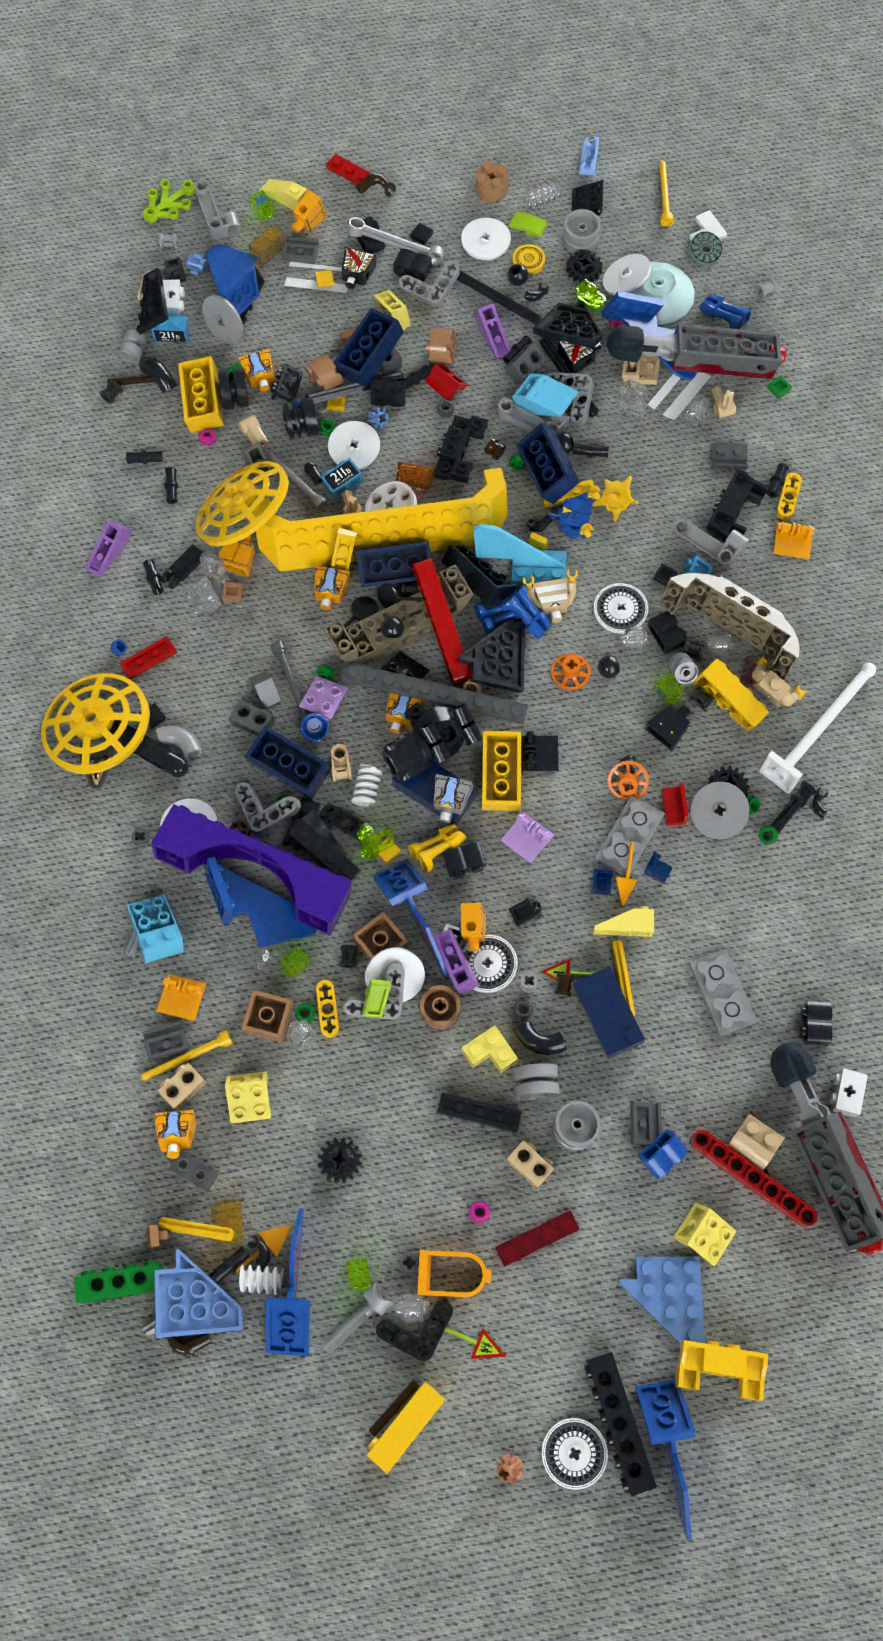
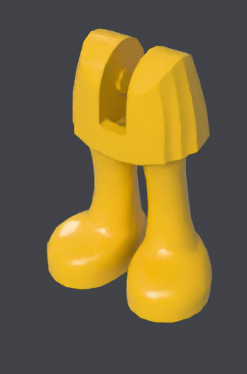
M455 824L438 829L439 834L428 840L412 843L408 846L410 855L415 861L419 860L422 869L426 873L433 870V859L438 854L457 848L466 840V835L459 831Z

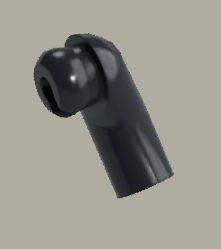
M546 515L541 521L529 519L526 522L527 529L531 532H542L550 525L553 519L549 515Z

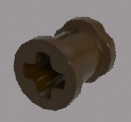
M557 974V990H555L554 994L572 996L570 992L571 984L575 976Z

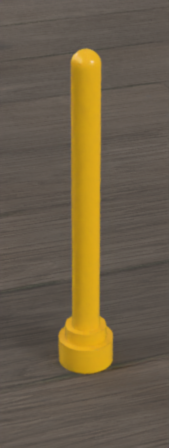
M661 161L659 169L663 213L660 216V223L664 227L672 226L674 218L669 210L666 163Z
M226 1029L216 1036L217 1039L142 1073L140 1076L141 1080L146 1081L216 1047L232 1045L233 1041L229 1032Z

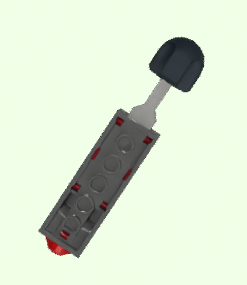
M678 323L674 334H669L666 337L644 335V331L640 327L625 325L618 326L612 330L607 339L608 351L616 359L637 362L642 354L660 356L666 361H672V370L772 379L778 367L786 359V350L780 346L779 333Z
M783 1043L772 1052L770 1060L771 1069L780 1087L791 1086L800 1105V1120L803 1126L792 1132L846 1252L857 1249L867 1255L882 1251L883 1201L841 1111L831 1114L828 1107L819 1102L809 1080L810 1077L816 1074L817 1069L807 1050L796 1043Z

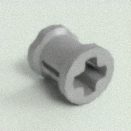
M159 233L160 249H164V247L178 249L177 234L163 235Z
M772 277L768 278L766 282L758 283L755 286V292L760 299L765 298L771 292L775 293L778 289L777 282Z
M533 972L524 973L521 976L520 989L528 994L534 992L537 988L538 977ZM526 980H527V981L532 980V981H533V982H532V986H531L530 984H528V985L526 986V985H525Z

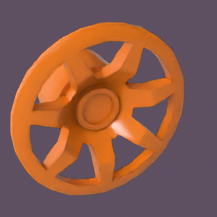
M572 653L561 655L551 666L552 680L562 689H580L590 679V665L580 655ZM558 663L562 670L554 673V668ZM584 665L587 668V674L580 671ZM555 676H565L562 684L557 681ZM577 676L586 679L583 683L578 684ZM569 679H572L575 686L569 687L565 686Z
M622 761L611 768L607 780L608 787L618 798L629 800L631 796L624 795L634 794V797L639 798L646 792L649 786V775L647 770L638 762ZM629 764L635 765L640 769L632 774L630 773ZM626 765L625 774L616 769L619 766ZM642 771L645 775L646 781L637 779L638 775ZM614 772L619 777V780L611 783V776ZM638 785H645L643 790L637 793ZM613 786H618L621 793H617Z

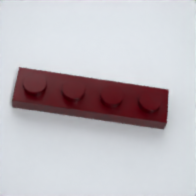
M571 1210L496 1246L495 1249L503 1266L506 1267L580 1229Z

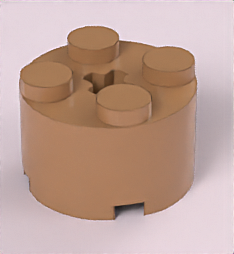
M485 161L478 168L475 190L480 199L486 202H496V200H502L507 195L509 174L505 165Z
M430 328V341L426 343V351L430 352L428 357L429 364H453L456 356V348H454V342H456L455 329Z
M326 354L320 355L304 367L309 374L307 377L311 384L318 386V392L338 387L343 383L340 373L337 374L335 370V364Z
M444 985L433 986L422 996L420 1011L426 1025L436 1030H444L456 1024L460 1016V999L451 988ZM439 1004H442L443 1011H438Z

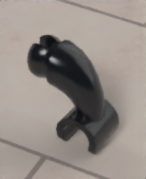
M540 282L538 292L526 291L525 299L531 302L541 299L548 293L549 285L546 288H542V282Z
M819 787L814 794L812 809L816 815L824 818L828 810L823 807L821 800L828 795V791L822 796L819 794L821 789Z
M255 1234L252 1237L256 1239V1245L253 1242H248L247 1245L249 1248L257 1247L259 1249V1259L256 1262L257 1265L264 1268L270 1262L271 1253L263 1242L262 1237L259 1234Z

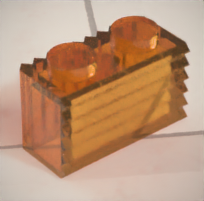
M398 462L395 481L403 482L409 487H417L416 491L427 492V489H432L435 468Z

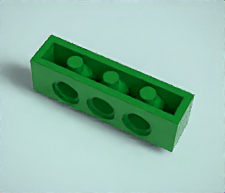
M157 1260L144 1262V1266L136 1267V1264L123 1265L121 1270H115V1267L102 1268L101 1273L95 1274L94 1270L82 1271L81 1276L74 1277L76 1303L83 1304L154 1293V1270L163 1269V1264H157ZM144 1272L146 1280L143 1284L139 1285L136 1280L137 1275ZM122 1275L125 1282L122 1287L118 1288L115 1281L118 1276ZM101 1279L103 1287L101 1290L96 1291L94 1284L96 1280Z

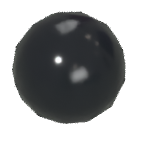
M522 264L511 266L508 271L509 282L515 286L525 284L529 275L527 268Z
M568 432L557 434L565 453H570L574 446L572 435Z
M387 617L382 622L381 632L387 638H400L404 632V624L398 617Z
M606 655L600 659L598 671L601 676L614 678L619 674L620 668L615 656Z

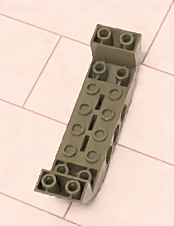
M456 564L439 572V581L452 619L460 613L473 595ZM419 592L411 597L422 598L421 592ZM404 600L346 628L341 620L323 627L339 657L350 663L378 660L434 632L424 601ZM395 616L401 619L404 624V632L400 638H387L382 634L381 625L385 618Z
M686 573L670 578L658 604L659 606L674 614L683 603L775 659L769 670L773 671L783 681L786 680L799 657L800 648L796 633L790 623L783 617L784 614L723 576L716 577L702 573Z

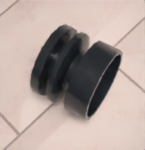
M312 397L301 399V408H297L294 400L292 401L293 409H289L288 402H283L282 414L284 425L290 440L294 439L293 431L297 430L299 438L302 436L301 429H305L308 436L319 435Z

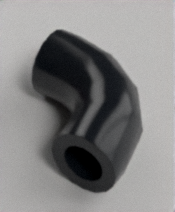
M144 357L140 360V370L155 380L162 393L177 386L170 371L159 360L152 357Z
M531 1021L523 1023L513 1030L522 1045L536 1054L549 1056L567 1050L565 1040L560 1032L552 1035H542L536 1031Z

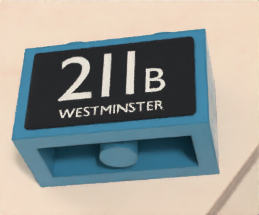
M168 315L169 319L151 329L155 342L188 343L190 327L187 316Z
M351 458L341 461L337 467L326 471L321 477L323 486L334 500L340 498L344 490H352L364 482L361 471Z

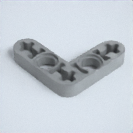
M455 261L447 262L433 286L412 276L404 275L399 279V287L404 293L433 307H438L443 303L460 274L459 265ZM455 268V271L449 272V269ZM441 281L448 282L446 287L439 286ZM419 288L425 289L423 294L416 293ZM438 294V299L433 301L432 297H436Z
M558 372L547 374L548 377L555 378L556 381L565 384L567 379H573V384L569 387L577 390L578 394L573 399L570 417L575 425H584L588 419L594 389V381L588 374ZM586 380H588L589 383L583 386L582 383H585ZM581 396H586L587 399L585 403L579 404V398ZM579 414H581L582 417H579V420H577L576 416H579Z
M241 782L235 789L248 824L257 833L266 832L298 813L301 808L298 799L287 796L264 810L251 784ZM244 788L248 789L246 790L247 796L242 794L244 792ZM289 802H293V803H294V804L292 805V809L287 808V807L290 806V803H289ZM251 803H255L256 809L250 813L248 807ZM274 810H278L279 816L273 820L271 814ZM258 820L262 821V823L260 824V828L256 827L258 825Z
M392 963L387 967L385 981H390L391 988H397L400 993L398 995H391L389 993L383 1017L380 1019L393 1020L401 1015L405 971L404 967L399 963ZM393 970H397L398 973L396 981H393ZM353 995L347 997L344 1004L346 1014L365 1017L362 1015L361 1009L366 996ZM392 1002H395V1012H391L390 1009ZM351 1003H355V1009H352Z

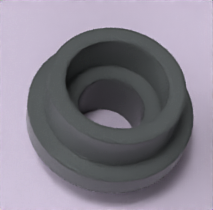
M443 400L438 404L437 412L442 417H450L454 413V405L449 400Z
M527 1000L517 1001L513 1008L514 1015L520 1020L529 1019L533 1014L532 1004ZM525 1007L527 1012L521 1013L519 1009Z

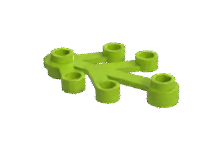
M162 180L160 182L162 189L161 202L155 207L158 192L156 189H149V206L143 211V218L149 223L156 222L158 218L178 219V209L188 211L192 208L189 199H183L181 202L175 201L183 195L191 196L195 194L194 183L191 180L184 181L182 188L168 197L169 190L171 189L170 181Z

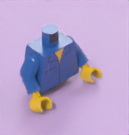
M593 485L590 487L589 492L565 499L562 509L551 508L550 517L560 519L559 529L572 539L578 537L590 538L591 533L589 531H593L592 526L589 524L593 504L592 497L594 499L600 498L598 493L600 488Z

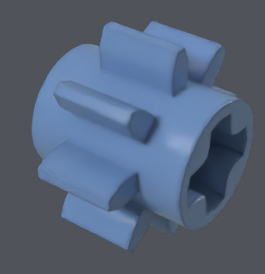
M196 252V254L193 253V256L190 255L188 257L187 268L191 269V274L198 275L201 272H205L207 260L203 259V254Z
M373 407V411H368L367 421L371 423L372 428L383 429V425L388 424L389 415L385 413V408Z

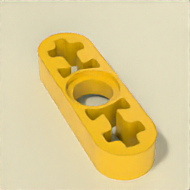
M789 473L786 476L776 512L781 520H789L793 515L802 482L801 476L797 473ZM791 479L795 480L793 488L790 487ZM787 493L792 494L794 499L788 500L784 495ZM785 505H789L787 514L783 513Z
M322 980L316 986L320 1028L326 1038H334L339 1033L335 989L332 982ZM323 985L331 988L327 993L328 998L332 997L333 1000L325 999L323 991H320V989H323ZM325 1004H331L333 1011L330 1014H324L322 1007ZM335 1016V1019H331L332 1027L336 1028L332 1030V1033H328L327 1030H324L328 1027L327 1019Z

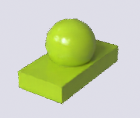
M370 980L369 985L365 989L366 998L362 1009L363 1016L383 1017L391 988L390 981Z

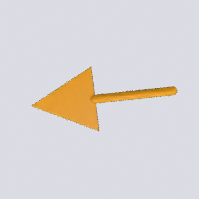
M634 842L630 843L626 877H616L622 907L625 905L637 882L635 879H629Z
M292 1225L258 1232L276 1257H278ZM259 1250L242 1263L244 1267L259 1255ZM241 1265L236 1268L235 1272L240 1271Z

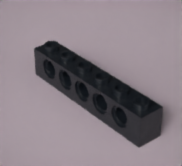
M609 1352L586 1360L587 1365L584 1366L587 1378H592L594 1384L591 1391L594 1400H599L601 1410H598L602 1424H607L609 1432L606 1433L609 1446H614L616 1455H613L616 1468H621L624 1476L620 1478L624 1492L628 1491L630 1496H635L657 1488L613 1353ZM602 1372H606L610 1377L609 1383L604 1386L598 1380ZM610 1394H613L617 1399L616 1405L612 1408L606 1405V1398ZM616 1417H622L624 1420V1426L620 1430H616L613 1427V1421ZM627 1439L631 1442L632 1447L629 1452L624 1453L620 1445L623 1440ZM633 1462H636L639 1466V1471L636 1475L628 1473V1466Z

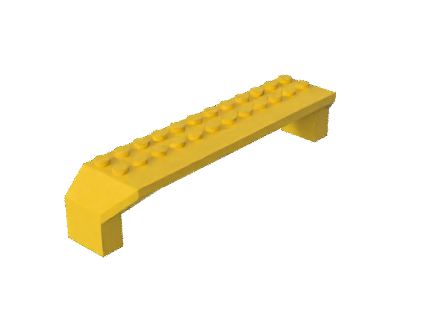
M502 468L484 470V488L472 498L289 521L274 514L256 531L258 547L280 572L331 565L339 528L357 532L350 563L358 562L356 550L429 541L430 552L447 550L450 544L462 543L466 547L475 546L473 533L475 526L483 524L502 528L507 518L506 483ZM264 498L253 511L256 518L271 503L270 498Z

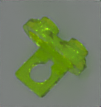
M584 279L582 284L576 286L575 293L577 297L592 307L600 308L606 302L605 295L597 291L598 286Z
M364 823L360 825L357 832L358 838L362 842L361 855L370 860L377 858L378 853L395 844L392 828H387L375 834L371 825ZM388 835V842L385 845L379 844L382 837Z

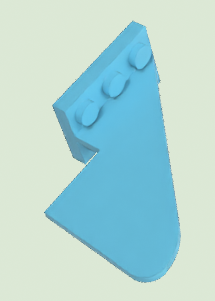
M483 524L474 527L476 558L512 559L511 584L513 582L522 584V577H525L526 583H529V575L534 577V583L566 578L567 551L538 550L501 528Z

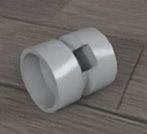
M136 330L126 331L118 353L124 361L130 363H138L147 342L144 334L140 335Z
M680 652L670 658L668 662L669 670L679 683L690 684L697 678L698 667L688 654Z

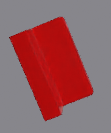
M434 364L425 380L430 387L449 401L453 399L457 390H465L467 384L444 364Z
M680 782L678 787L663 788L662 796L666 826L686 825L689 816L684 782Z

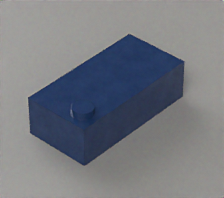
M370 308L333 362L338 373L349 380L367 387L404 333L398 319Z
M540 423L516 444L541 498L554 504L580 483L554 429Z
M429 541L356 550L361 588L416 581L412 565L431 559Z
M264 726L245 755L246 760L250 764L310 800L331 771L328 762L267 726Z
M433 761L430 762L431 766L406 781L400 782L395 777L392 778L394 788L440 816L441 810H437L434 807L436 774L460 779ZM473 787L462 814H452L451 824H458L477 797V789Z
M610 966L573 983L574 989L607 1059L645 1042V1038Z

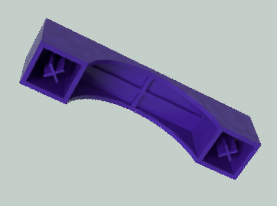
M172 805L151 842L155 859L187 873H191L196 868L206 864L207 858L214 856L216 861L222 859H241L267 868L288 889L294 903L295 921L331 936L350 898L352 882L347 877L332 874L327 868L316 867L308 860H300L290 852L284 853L272 844L266 845L256 837L243 835L240 830L225 827L223 823L209 820L201 813H193L183 805Z

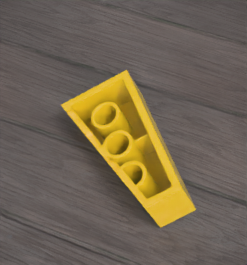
M718 658L706 666L692 682L694 686L697 684L701 686L707 695L713 696L721 709L729 710V715L747 731L756 727L769 713L766 706L761 701H758L753 696L752 691L746 688L740 682V679L727 669L726 664L719 661Z

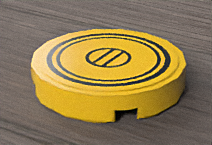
M526 244L514 251L512 262L513 265H524L528 273L533 275L540 272L545 266V254L540 247Z

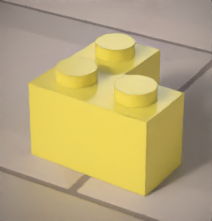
M495 1025L461 1048L462 1054L472 1068L490 1058L501 1074L518 1062V1057Z

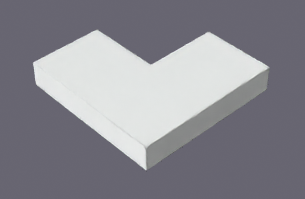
M710 210L696 216L695 221L701 230L690 234V240L696 234L704 231L714 233L720 240L726 238V231Z

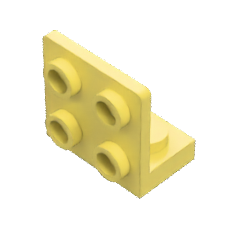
M267 1071L227 1076L225 1089L231 1123L271 1118Z
M695 1202L673 1238L679 1243L692 1248L709 1264L715 1266L735 1235L736 1230L712 1209Z

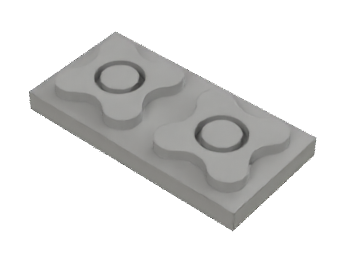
M631 795L594 860L626 877L630 843L634 842L631 874L665 813Z
M726 949L689 962L719 1037L758 1023Z

